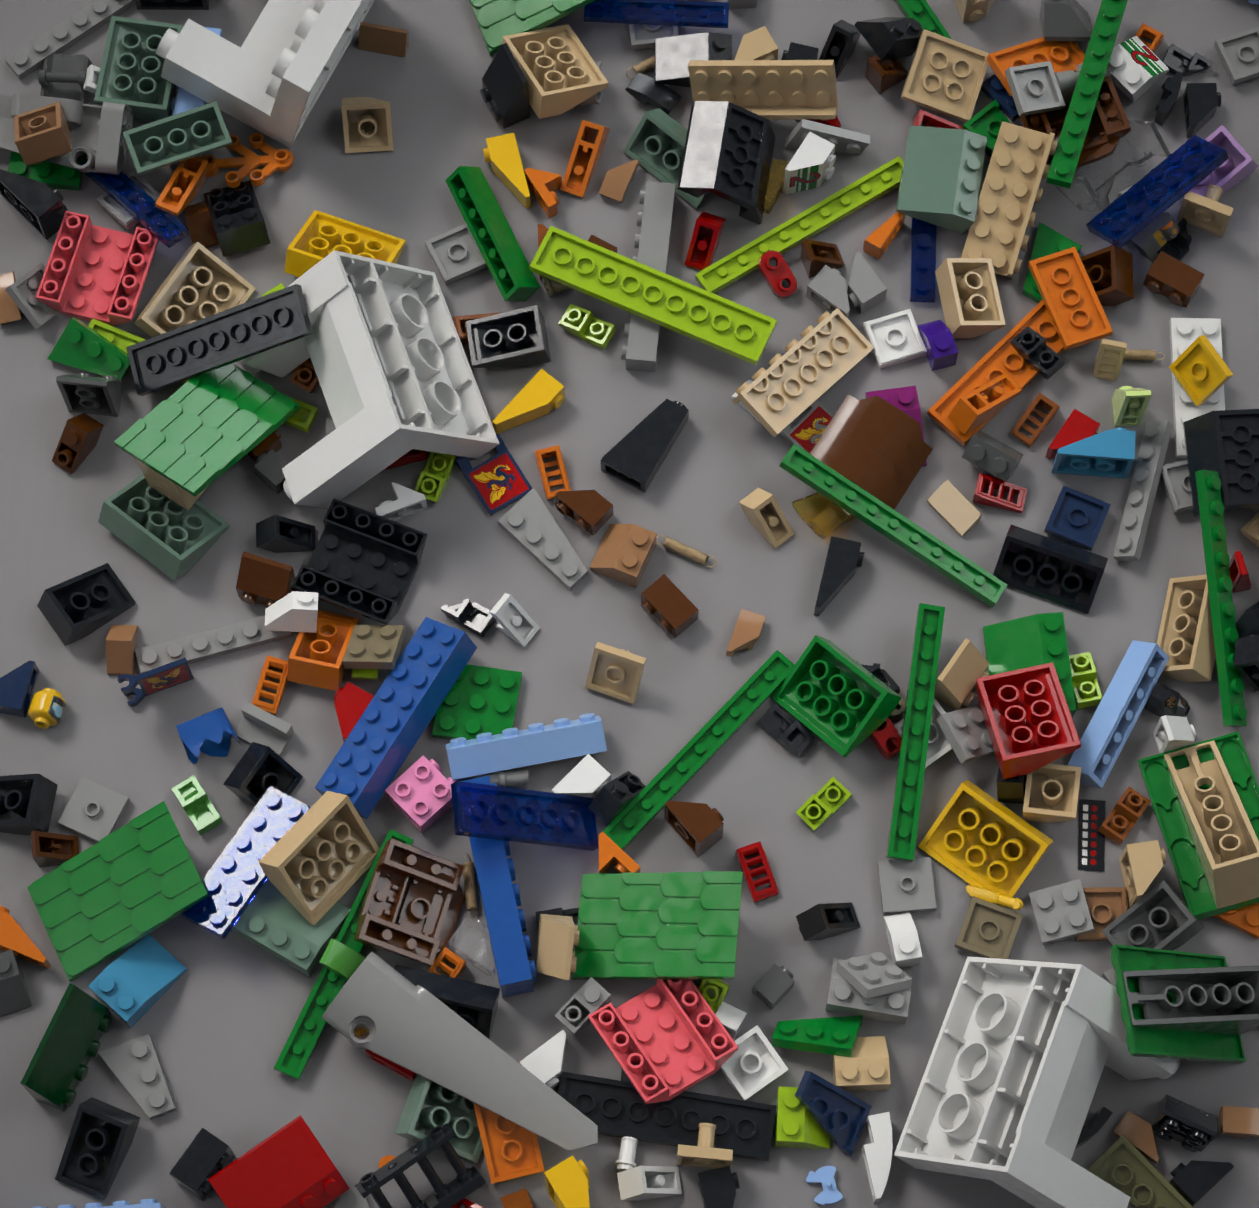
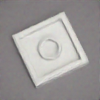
M911 309L863 322V328L868 341L874 347L872 351L879 369L927 354Z

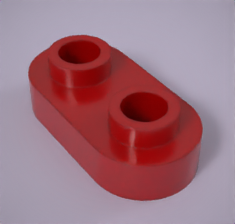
M773 250L764 253L759 258L758 267L772 292L781 298L792 295L796 291L797 281L783 256ZM769 259L776 261L775 267L770 266ZM782 280H786L789 283L788 288L782 286Z

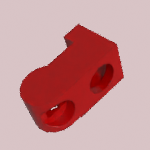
M888 718L869 735L879 752L887 760L900 752L901 737Z

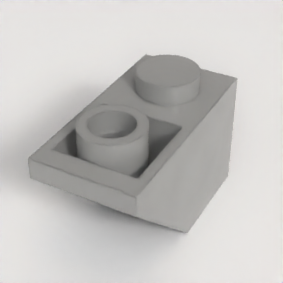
M590 977L554 1017L575 1035L591 1023L588 1015L611 1002V994Z

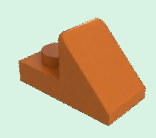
M532 168L524 169L527 185L547 217L550 219L557 215V204H559V201L553 191L561 187L562 176Z
M602 831L599 834V873H605L613 864L616 865L614 868L619 874L640 873V866Z

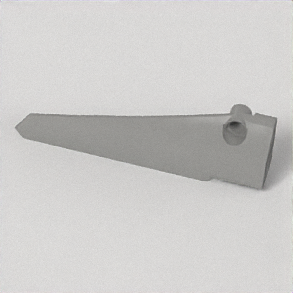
M18 93L13 94V96L0 95V148L20 153L14 138V116L60 101L72 137V151L64 156H55L45 161L77 169L83 173L120 174L128 151L123 132L132 129L133 110L127 104L102 102L103 105L101 106L83 104L81 101ZM87 154V163L79 165V157Z
M373 952L356 969L322 1016V1019L349 1039V1042L354 1047L365 1048L567 1151L598 1143V1125L420 985L415 986ZM357 1028H364L368 1032V1037L360 1040L354 1036L353 1032Z

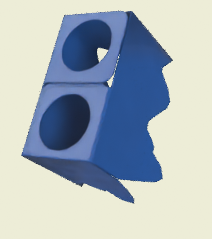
M223 707L176 726L188 760L193 764L197 763L200 751L214 757L228 756L232 735L241 745Z

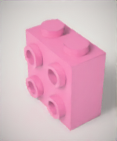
M424 755L385 789L386 798L421 833H424L460 800L459 785L451 777L446 779L440 773L442 769L433 759L429 761Z

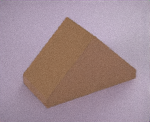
M111 625L105 640L108 675H134L135 649L138 634L137 625Z

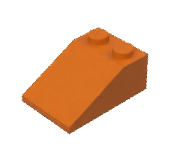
M318 610L316 633L299 632L288 657L287 681L337 691L346 670L342 660L354 626L359 623V618Z

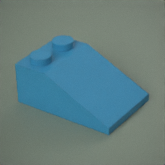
M1126 428L1109 429L1061 447L1057 450L1051 473L1127 479L1135 460V431H1129Z
M148 934L108 965L88 987L98 999L132 1028L188 969Z

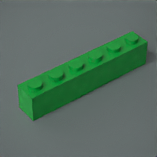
M459 166L445 180L504 300L526 302L540 286L533 272L530 271L529 264L481 168Z

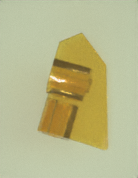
M819 492L792 502V506L801 518L822 539H825L843 522L848 523L855 518V516Z

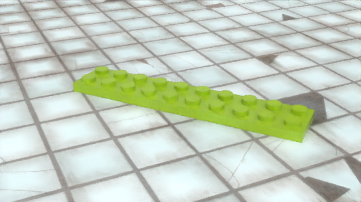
M550 226L529 266L530 271L756 366L777 325V320L553 226Z

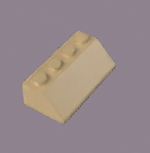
M1207 574L1170 578L1157 639L1158 646L1169 656V660L1160 676L1189 683L1211 681L1216 654Z

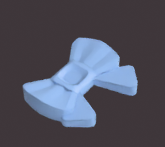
M824 1166L816 1170V1172L810 1171L806 1178L807 1183H822L823 1191L814 1198V1201L818 1204L832 1205L843 1199V1195L837 1190L834 1179L836 1168L834 1166Z

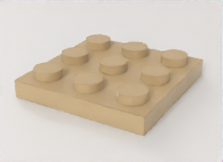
M924 29L921 33L900 99L966 123L972 117L988 67L986 59L990 53Z

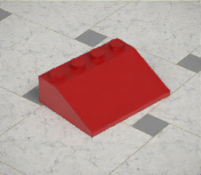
M1053 662L976 678L978 702L1003 779L1030 774L1081 748V743Z
M301 1115L208 1179L227 1208H323L350 1189Z

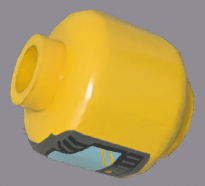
M44 688L33 695L28 715L34 721V725L39 728L47 729L51 726H56L61 722L66 702L60 692Z

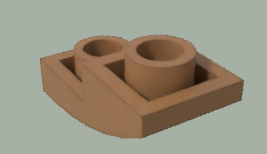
M14 272L0 274V325L23 320L21 310L5 291L7 287L16 281Z
M1235 1106L1220 1107V1134L1243 1139L1249 1136L1259 1138V1109Z

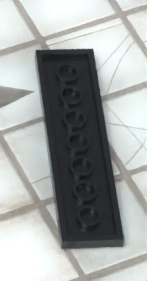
M294 284L128 346L126 349L137 395L144 396L313 333L301 285Z
M562 1072L558 1094L598 1125V1134L620 1138L627 1136L636 1138L639 1141L678 1147V1144L697 1146L699 1123H710L716 1125L714 1148L733 1150V1156L769 1161L776 1105L684 1091L669 1101L646 1104L631 1082Z

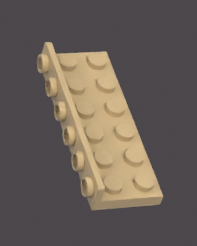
M834 60L689 61L688 70L693 102L729 101L759 116L772 120H829L836 118L839 102Z
M1002 121L979 196L976 219L970 226L961 258H991L996 275L1012 279L1013 273L1018 274L1022 259H1018L1020 249H1026L1029 236L1025 235L1027 226H1033L1037 213L1032 211L1035 202L1040 203L1044 190L1039 188L1042 178L1047 179L1051 165L1046 163L1049 155L1054 156L1058 141L1054 140L1055 133L1050 132V134Z
M836 308L831 314L828 311L822 314L816 320L819 324L815 328L812 325L806 328L800 334L803 338L799 342L796 339L790 342L784 348L786 353L783 356L778 353L768 362L770 367L767 370L762 367L752 376L754 381L750 385L745 382L735 391L738 396L732 402L736 405L741 401L774 438L874 349L870 342L839 308Z

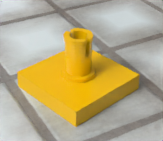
M1205 335L1199 336L1169 366L1196 406L1203 405L1233 376L1231 370Z

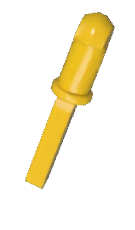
M972 885L966 886V891L971 897L974 896L1016 911L1021 910L1024 906L1019 898H1012L1002 895L1000 892L996 893Z

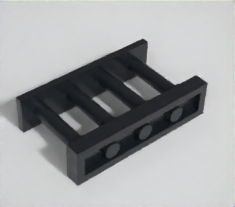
M446 1123L433 1128L427 1137L374 1173L370 1172L364 1175L355 1187L363 1198L371 1194L379 1208H392L380 1187L394 1178L410 1203V1208H450L480 1188L486 1181L474 1166L471 1168L465 1167L449 1141L456 1136V1133ZM438 1147L442 1149L457 1173L456 1178L448 1184H443L426 1157ZM416 1162L434 1189L433 1194L425 1200H420L403 1171Z

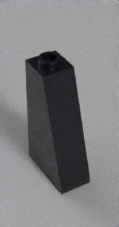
M669 399L663 401L602 457L601 471L645 493L686 425L689 410L679 401H671Z

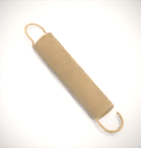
M655 55L631 67L634 73L642 74L654 68Z
M1126 349L1123 360L1155 361L1156 350Z
M664 535L657 536V538L659 536L666 538L663 543L664 548L702 565H705L709 557L715 560V564L711 567L707 565V567L712 568L716 565V559L710 555L708 556Z
M466 853L464 858L466 860L467 855L469 862L462 864L464 866L463 878L466 907L471 917L470 911H476L477 913L478 901L474 863L470 862V857Z

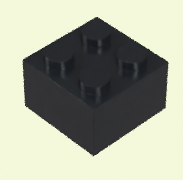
M202 1128L169 1174L176 1183L204 1201L206 1196L210 1198L215 1193V1189L208 1179L234 1162L235 1154L229 1145Z

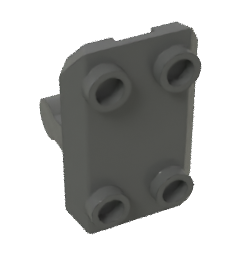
M52 54L48 56L44 61L43 70H39L38 74L39 84L41 85L40 96L81 101L83 104H88L89 91L84 90L83 87L87 68L92 65L90 59L82 54H76V56Z

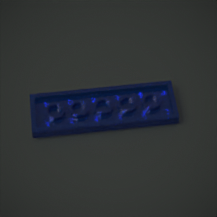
M1194 135L1086 225L1089 232L1120 249L1228 160L1227 151Z
M455 781L451 784L455 835L594 851L599 847L596 817L588 809L594 798Z
M270 786L202 879V883L209 896L181 913V917L224 940L268 879L258 861L311 807Z

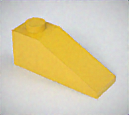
M509 133L486 138V148L482 149L485 163L490 162L492 172L525 208H531L530 193L515 134Z
M541 368L492 421L495 433L499 434L547 415L554 408L558 409L565 400L564 385Z

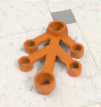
M260 133L251 134L249 142L251 148L261 150L266 154L265 156H258L240 143L237 135H230L231 141L235 143L226 146V148L242 157L216 159L210 154L202 156V159L209 161L206 177L215 176L220 168L242 167L237 172L230 171L225 175L226 184L231 188L238 187L241 181L249 174L251 184L260 186L264 184L265 179L275 171H288L294 163V156L291 151L287 149L276 150L264 142V137ZM267 165L262 170L256 169L259 166Z

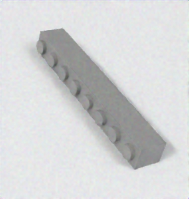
M646 181L645 190L640 191L639 204L644 206L643 212L638 211L637 226H641L640 234H635L634 248L639 249L638 256L633 255V260L667 274L676 184ZM627 312V315H631L630 323L625 322L624 337H628V344L622 346L621 360H626V369L656 372L661 325Z

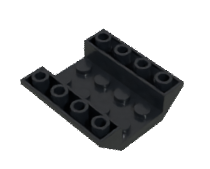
M729 101L692 102L677 189L697 198L707 192H711L740 205V217L758 225L761 224L776 139L770 121Z
M1259 409L1211 411L1185 421L1183 429L1194 518H1200L1195 471L1200 470L1217 471L1219 473L1221 499L1224 509L1259 507Z
M333 498L323 519L324 531L307 566H301L292 589L300 592H317L318 599L387 625L398 613L419 568L427 534Z

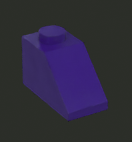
M942 320L918 325V330L927 350L926 356L931 370L935 371L956 365L959 352L951 330Z

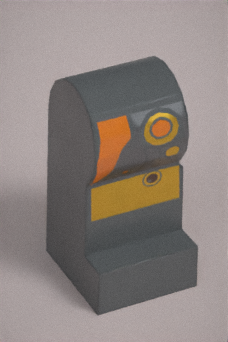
M1162 212L1152 218L1129 239L1141 255L1153 262L1159 255L1157 251L1167 241L1174 239L1180 230L1170 213Z

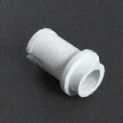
M627 1136L621 1137L619 1157L615 1161L617 1171L622 1172L636 1167L634 1161L639 1142L638 1139Z

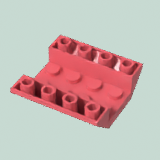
M65 211L36 294V299L69 317H76L86 321H91L93 318L111 326L131 322L161 233L136 227L134 234L92 225L88 215Z
M656 979V985L617 1008H614L610 1002L588 1015V1019L646 1104L669 1101L713 1075L738 1050V1046L691 979Z

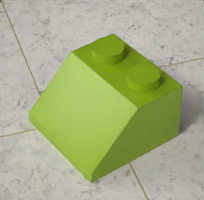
M778 1086L775 1147L829 1150L830 1137L795 1097L798 1087Z

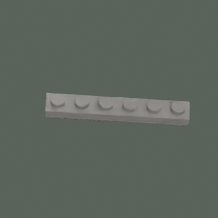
M93 0L5 58V61L21 80L44 65V61L48 56L61 54L111 20V16H118L135 5V0Z
M1168 420L1146 422L1113 554L1117 561L1140 560L1173 426Z
M264 615L135 649L140 673H144L185 657L188 664L289 638L292 637V633L289 631L264 630Z

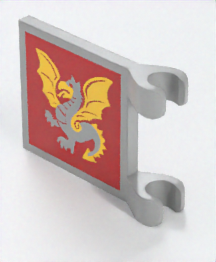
M818 399L808 407L811 410L793 428L788 425L779 433L793 445L796 444L809 454L834 417Z

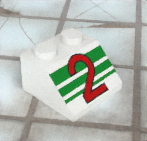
M1135 36L1113 48L1106 72L1112 74L1116 82L1115 85L1134 103L1169 71V68Z
M809 132L785 168L783 192L791 194L821 187L825 179L829 180L835 170V167H833L836 160V155H834L835 144Z

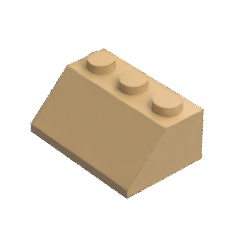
M946 258L935 271L945 323L951 330L953 338H974L1003 328L1006 324L992 259Z

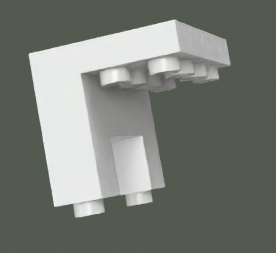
M268 0L241 47L188 18L180 33L169 28L158 45L156 54L165 59L161 77L207 103L217 101L219 109L290 148L358 31L360 22H363L375 0Z
M334 250L289 285H301L313 334L239 361L242 367L250 373L256 374L263 370L283 378L308 358H311L336 429L282 468L285 477L283 482L284 491L296 505L329 508L333 498L342 500L412 449L479 459L500 444L435 272Z
M967 956L894 1156L915 1169L991 1180L1036 1208H1128L1131 1197L1071 1161L1104 1065L1129 1081L1154 1077L1167 1079L1177 1071L1180 1059L1135 1057L1131 1055L1126 1044L1127 1032L1121 1017L1122 1005L1116 987L1082 964Z

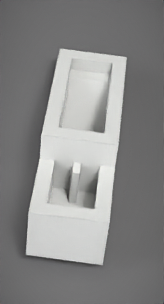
M889 1112L870 1115L866 1120L871 1143L863 1145L862 1154L874 1203L880 1202L891 1167L893 1138Z

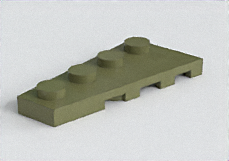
M1124 1134L1087 1169V1171L1131 1197L1129 1202L1136 1207L1194 1208Z

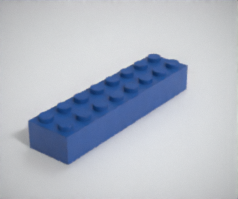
M425 617L397 660L395 668L390 671L315 786V789L322 796L326 791L348 795L360 817L368 819L384 794L385 789L397 774L476 651V645L464 631Z
M490 776L458 782L502 998L533 992V983L537 982V974L534 960L528 961V957H532L529 936L522 933L527 931L523 909H517L518 906H521L518 884H512V881H516L513 860L506 857L511 856L507 833H501V831H505L502 808L496 809L497 806H500L496 783L491 784Z

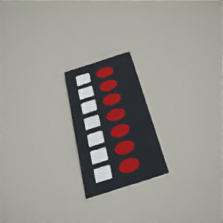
M1079 799L1078 870L1104 872L1105 835L1098 830L1105 821L1106 801Z

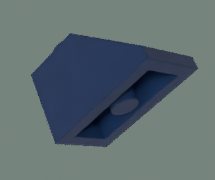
M29 660L0 678V713L26 718L39 672L35 661Z

